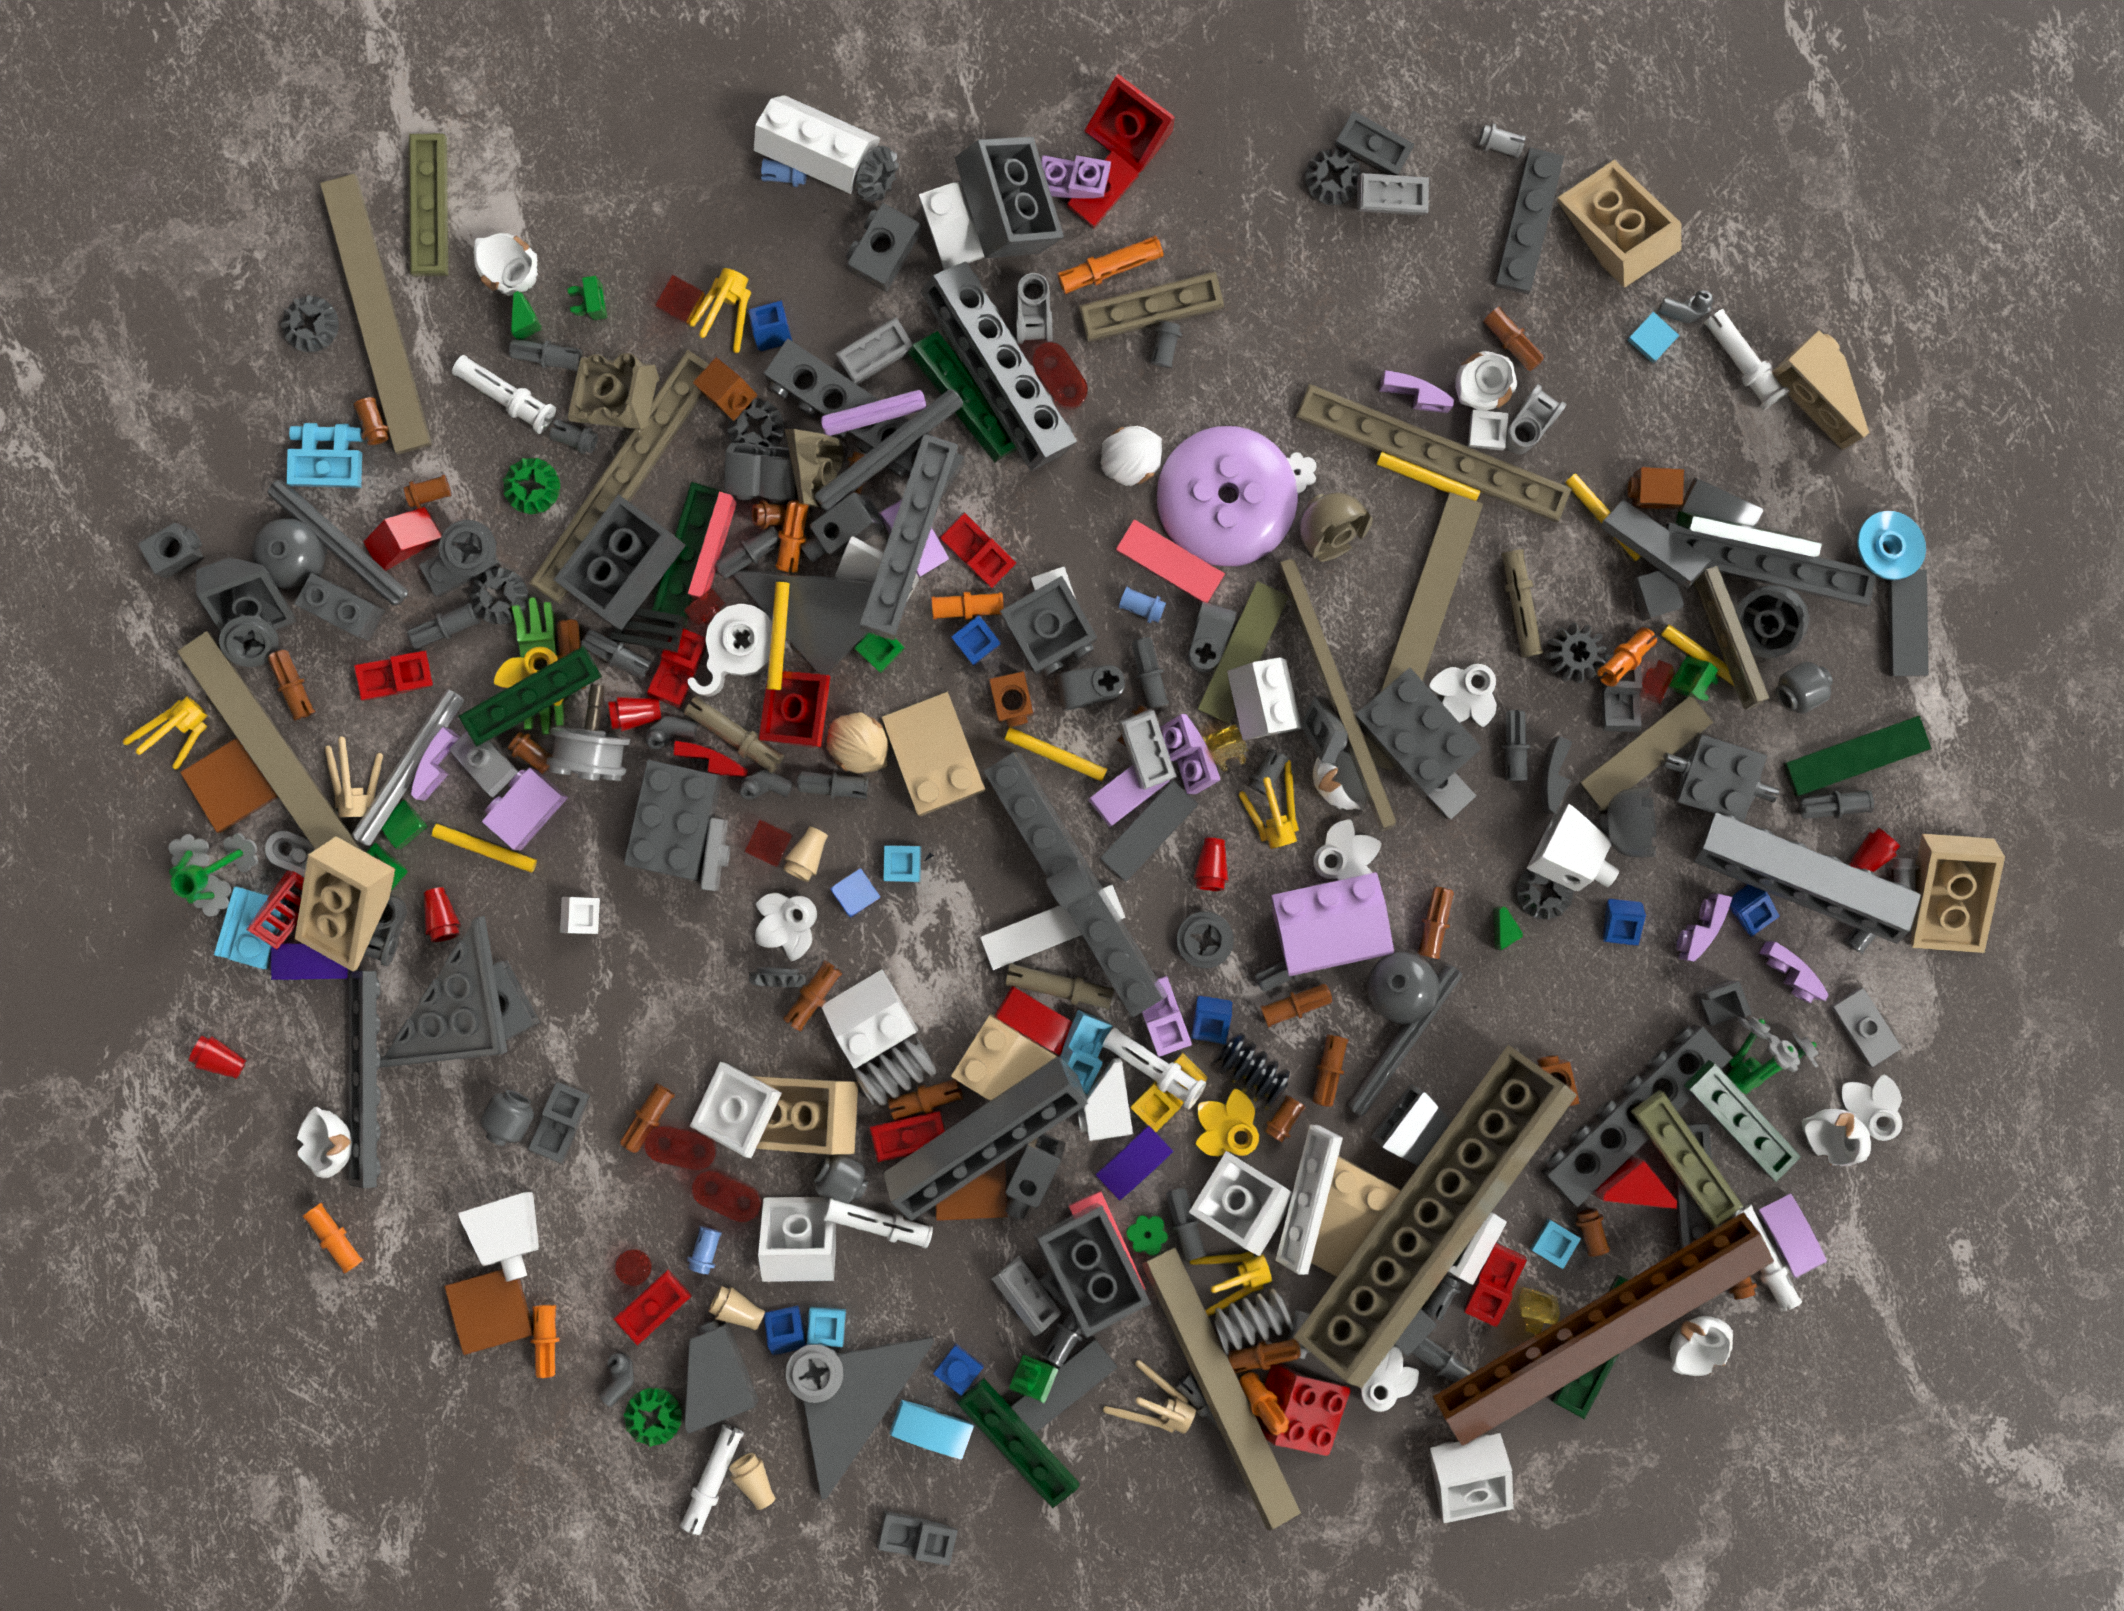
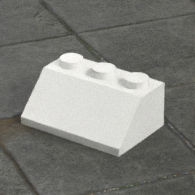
M782 95L770 99L757 121L754 151L851 194L857 183L860 164L866 155L877 147L880 138Z

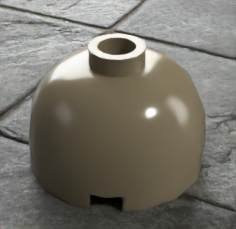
M1341 492L1326 495L1319 494L1308 502L1307 509L1302 516L1300 522L1301 539L1314 559L1317 557L1320 562L1329 561L1349 551L1352 547L1347 543L1356 536L1362 540L1371 528L1373 518L1362 503L1352 495Z

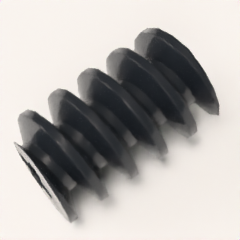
M1239 1033L1225 1044L1211 1065L1221 1060L1223 1062L1220 1069L1221 1074L1232 1069L1234 1071L1231 1079L1233 1084L1243 1078L1245 1080L1242 1088L1244 1093L1254 1087L1256 1092L1253 1100L1256 1102L1266 1097L1267 1101L1264 1109L1267 1111L1288 1086L1287 1081L1290 1072L1284 1069L1276 1074L1279 1063L1273 1060L1265 1065L1268 1054L1262 1051L1254 1056L1256 1044L1251 1042L1243 1047L1245 1035Z

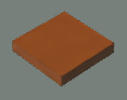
M235 738L180 772L217 833L225 831L279 798L238 738Z
M1005 1159L936 1204V1221L1008 1217V1213L1005 1211L1007 1206Z
M498 1269L444 1286L463 1355L533 1335L534 1328L520 1278L506 1282L503 1269Z

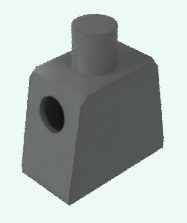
M854 492L810 524L815 535L802 543L801 547L812 562L826 553L831 556L840 557L844 555L852 536L864 542L884 529L885 525L869 496ZM837 527H839L840 532L838 537L836 538L835 530L837 529Z
M1410 1084L1370 1138L1386 1150L1419 1166L1450 1125L1451 1120L1425 1092Z
M1044 1133L1025 1146L1005 1192L1010 1196L1005 1208L1008 1214L1018 1219H1024L1030 1206L1034 1208L1039 1207L1061 1162L1066 1143Z

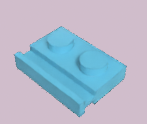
M242 887L233 888L215 949V956H221L261 969H268L271 959V946L247 931L246 928L269 895L250 891ZM282 899L280 901L283 905H287V900ZM276 909L271 912V915L282 921V913ZM266 920L261 925L274 935L279 931L278 928Z

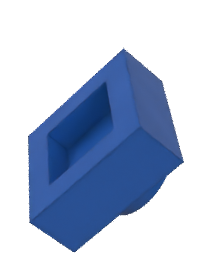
M980 615L951 637L973 666L1001 645V642Z
M955 1343L933 1374L962 1396L984 1365Z

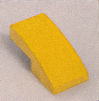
M1184 1053L1173 1062L1181 1065V1070L1195 1080L1200 1081L1202 1079L1205 1082L1207 1081L1208 1077ZM1156 1081L1130 1107L1155 1132L1184 1103L1170 1092L1165 1091L1163 1093L1160 1091Z

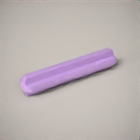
M916 390L825 415L821 418L824 433L831 436L922 411L926 408V402L923 392Z

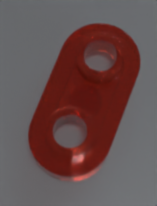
M1053 342L1040 345L1033 355L1035 372L1060 407L1068 410L1080 407L1085 402L1088 394V386L1085 379L1061 345ZM1052 357L1057 360V365L1054 368H1047L1044 365V361ZM1066 387H1074L1077 391L1076 395L1072 398L1066 397L1063 393Z
M659 1126L650 1131L645 1139L647 1155L652 1160L692 1170H703L710 1166L717 1156L715 1141L699 1132L671 1126ZM661 1137H666L670 1140L671 1146L668 1150L660 1148L659 1139ZM699 1144L705 1148L704 1157H697L694 1154L693 1149L695 1145Z
M717 1170L702 1172L695 1178L692 1185L693 1197L700 1205L737 1222L752 1220L759 1213L762 1206L761 1196L754 1187ZM709 1181L715 1182L718 1186L717 1193H708L706 1183ZM739 1197H747L750 1200V1207L747 1209L741 1208L738 1205Z

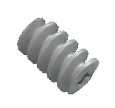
M916 1037L917 1045H913L907 1039L903 1041L905 1052L903 1053L895 1046L892 1047V1060L880 1054V1067H876L870 1061L867 1062V1075L859 1069L854 1070L862 1090L873 1105V1099L881 1105L887 1103L885 1092L894 1098L898 1097V1084L906 1091L911 1089L910 1077L918 1083L923 1082L922 1070L931 1076L936 1074L935 1066L918 1037Z
M1273 1288L1269 1289V1301H1266L1260 1293L1256 1294L1255 1306L1247 1298L1242 1299L1241 1311L1233 1303H1230L1228 1316L1220 1308L1215 1309L1214 1322L1226 1354H1228V1342H1231L1237 1350L1242 1348V1337H1245L1251 1345H1254L1256 1332L1264 1340H1268L1270 1327L1278 1335H1281L1282 1323L1284 1322L1291 1330H1294L1283 1298Z

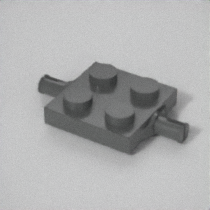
M1697 733L1692 750L1685 759L1666 752L1662 758L1673 761L1675 764L1661 760V767L1680 772V784L1674 798L1675 801L1714 814L1717 812L1722 815H1732L1743 823L1755 796L1775 802L1778 797L1767 794L1765 791L1779 795L1778 788L1760 783L1761 773L1768 755Z

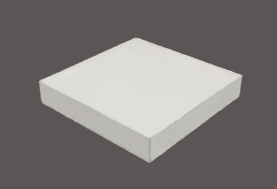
M720 1062L690 1127L742 1156L752 1158L782 1093L733 1066Z

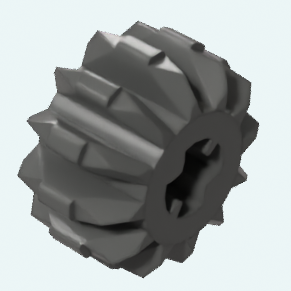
M1577 623L1569 624L1568 632L1561 627L1556 630L1558 639L1551 638L1547 642L1549 647L1556 650L1545 654L1546 660L1556 659L1557 664L1550 668V671L1555 673L1563 669L1561 680L1564 682L1568 681L1572 674L1576 684L1584 681V674L1588 678L1593 679L1597 676L1594 667L1600 668L1606 664L1603 659L1597 657V655L1607 653V647H1597L1596 642L1600 641L1603 636L1598 633L1593 637H1589L1591 626L1588 624L1581 631H1579ZM1579 646L1578 653L1583 655V657L1574 661V653L1569 651V649Z

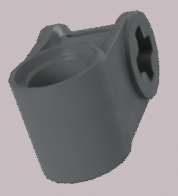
M1202 601L1193 631L1195 633L1188 653L1189 664L1194 670L1207 673L1216 668L1221 659L1225 643L1229 639L1237 611ZM1203 647H1208L1210 649L1209 654L1214 656V660L1208 659L1206 664L1200 663V656L1195 654V651L1201 652Z
M1113 665L1078 669L1055 675L1062 711L1082 708L1093 703L1119 697L1125 688V679L1122 671ZM1111 673L1112 678H1119V682L1113 685L1114 690L1107 691L1105 686H1099V682L1104 681V674Z
M391 895L387 904L392 907L393 916L388 922L382 917L380 918L364 953L365 956L380 960L381 965L387 967L391 964L396 954L399 936L407 916V908L404 901L397 896Z

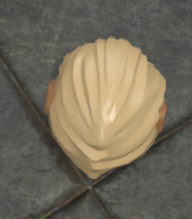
M863 712L835 718L829 724L826 749L840 768L846 772L850 771L857 774L886 768L889 739L883 726L873 717H868Z

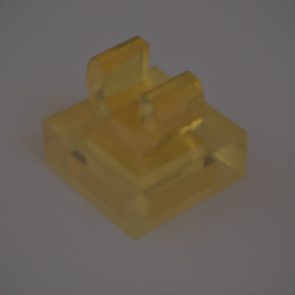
M1236 724L1203 737L1214 763L1218 764L1222 771H1228L1226 760L1235 756L1241 765L1245 764L1246 758L1243 753L1247 752L1248 748Z
M1522 1287L1518 1300L1521 1317H1524V1322L1527 1323L1525 1331L1539 1334L1544 1323L1550 1325L1557 1323L1560 1316L1557 1296Z

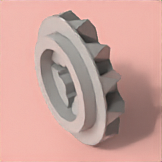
M822 1344L805 1345L794 1352L786 1367L787 1384L795 1396L806 1402L817 1403L828 1400L839 1390L842 1384L843 1363L836 1355L835 1350H831ZM810 1359H812L817 1368L829 1367L820 1376L821 1387L818 1386L813 1377L801 1378L810 1370Z

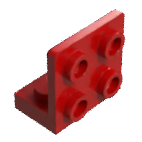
M1284 1364L1271 1365L1265 1387L1269 1392H1273L1276 1395L1277 1404L1288 1418L1289 1423L1287 1424L1288 1430L1285 1433L1281 1432L1278 1435H1274L1260 1416H1255L1266 1440L1277 1446L1328 1456L1351 1391L1350 1388L1345 1385L1303 1376Z

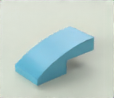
M1078 1010L1067 1035L1061 1058L1078 1075L1084 1093L1088 1094L1103 1064L1098 1055L1113 1025L1107 1020Z
M901 1400L889 1434L916 1446L962 1459L974 1425L970 1421L938 1413L934 1408Z

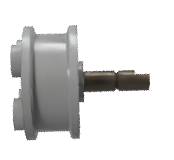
M590 684L589 707H587L584 728H551L550 734L555 736L553 757L547 758L546 764L550 765L549 772L570 775L572 772L577 773L578 778L599 780L602 778L614 781H621L622 775L626 774V768L622 767L621 764L624 746L630 745V738L608 734L605 731L599 730L600 707H602L605 686Z

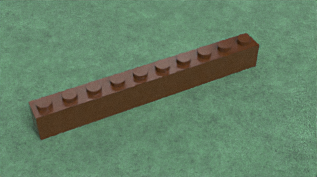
M1743 1212L1432 1397L1461 1445L1464 1446L1775 1261L1761 1233Z

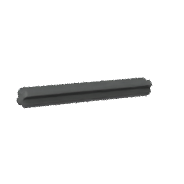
M949 389L818 491L815 498L819 505L826 511L832 509L923 438L924 434H928L963 406V401L959 394L953 389Z
M276 480L272 483L267 491L268 495L294 519L306 523L329 550L391 605H400L408 596L407 589L293 488L287 485L284 480Z
M1447 964L1438 975L1440 994L1435 1008L1418 1022L1403 1024L1349 1100L1347 1106L1359 1116L1365 1115L1461 979L1462 973L1458 969Z

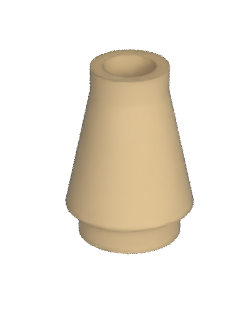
M809 826L803 837L785 857L786 864L783 870L798 879L809 882L812 875L816 876L824 843L828 835Z
M720 1286L708 1312L715 1315L716 1320L749 1327L753 1330L758 1328L765 1313L764 1310L758 1308L732 1286L729 1289Z
M749 1453L731 1464L729 1467L732 1473L730 1479L751 1500L757 1510L764 1509L775 1501L776 1498L772 1493L761 1458H757L754 1453Z

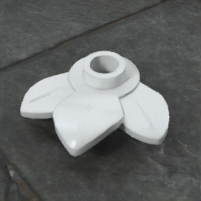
M1473 664L1465 670L1449 667L1432 679L1429 688L1445 696L1442 700L1443 705L1459 723L1471 716L1478 725L1484 727L1495 715L1497 704L1492 692L1495 689L1496 677L1488 666ZM1475 675L1483 679V686L1479 689L1471 684V679Z
M1350 819L1340 821L1328 830L1325 845L1315 852L1313 858L1314 868L1320 876L1327 879L1337 878L1338 880L1371 874L1372 871L1366 865L1376 857L1382 843L1371 836L1355 835L1354 826ZM1329 854L1334 855L1337 859V864L1334 868H1328L1324 863L1325 857Z
M780 893L765 895L756 903L760 913L765 916L756 929V943L767 948L783 945L786 955L791 961L799 959L806 953L812 943L810 927L813 926L817 918L815 905L804 896H794L789 899ZM794 909H799L802 912V920H797L794 917Z
M1882 1075L1872 1088L1860 1082H1847L1843 1084L1842 1099L1849 1113H1852L1865 1125L1869 1135L1877 1140L1887 1141L1895 1138L1900 1133L1902 1119L1898 1109L1902 1102L1900 1090L1891 1078ZM1880 1117L1890 1119V1123L1886 1127L1878 1126L1876 1121Z
M1395 1344L1363 1388H1361V1397L1364 1404L1375 1412H1384L1392 1408L1397 1398L1411 1394L1418 1382L1419 1371L1415 1368L1403 1367L1402 1352ZM1380 1386L1385 1389V1399L1379 1400L1374 1396L1375 1387Z

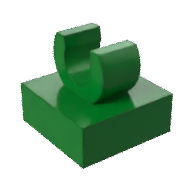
M597 276L583 277V288L572 286L567 289L570 297H583L581 305L570 307L573 315L582 316L588 313L593 320L607 319L603 285Z
M868 633L855 647L880 674L906 649L896 638L891 640L872 633Z
M1686 656L1669 687L1679 694L1708 701L1709 696L1705 694V691L1710 684H1718L1719 681L1715 675L1719 669L1710 662Z
M1023 1355L1009 1389L1045 1404L1058 1369Z

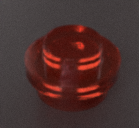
M630 1249L623 1252L618 1257L615 1265L616 1275L619 1280L630 1286L642 1284L648 1279L652 1270L650 1258L645 1252L638 1249Z

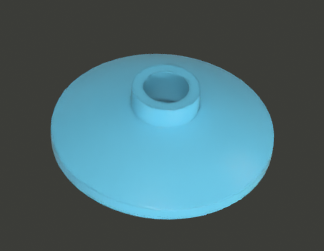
M1896 511L1878 512L1869 517L1862 524L1858 532L1857 548L1860 558L1871 572L1881 578L1888 580L1907 578L1921 567L1925 559L1926 543L1923 533L1911 518ZM1882 544L1889 548V554L1884 550Z

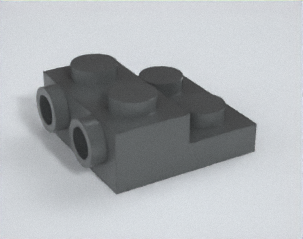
M1063 576L1000 610L1035 675L1043 672L1044 676L1047 677L1064 667L1061 661L1073 654L1077 660L1094 650L1092 643L1097 641V636Z

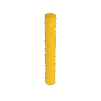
M1381 452L1378 458L1377 465L1444 492H1451L1477 501L1480 494L1478 489L1385 452Z
M1575 473L1565 484L1572 488L1573 493L1602 524L1603 520L1611 512ZM1616 539L1617 542L1626 550V552L1635 561H1637L1641 557L1638 553H1636L1628 546H1626L1618 539Z
M775 582L767 689L781 690L790 587V583Z
M1670 624L1663 629L1660 634L1662 637L1692 658L1713 664L1719 669L1716 674L1734 686L1725 662Z
M1011 727L1004 739L1101 782L1107 772V768Z
M438 823L435 824L431 836L530 873H533L537 864V860Z

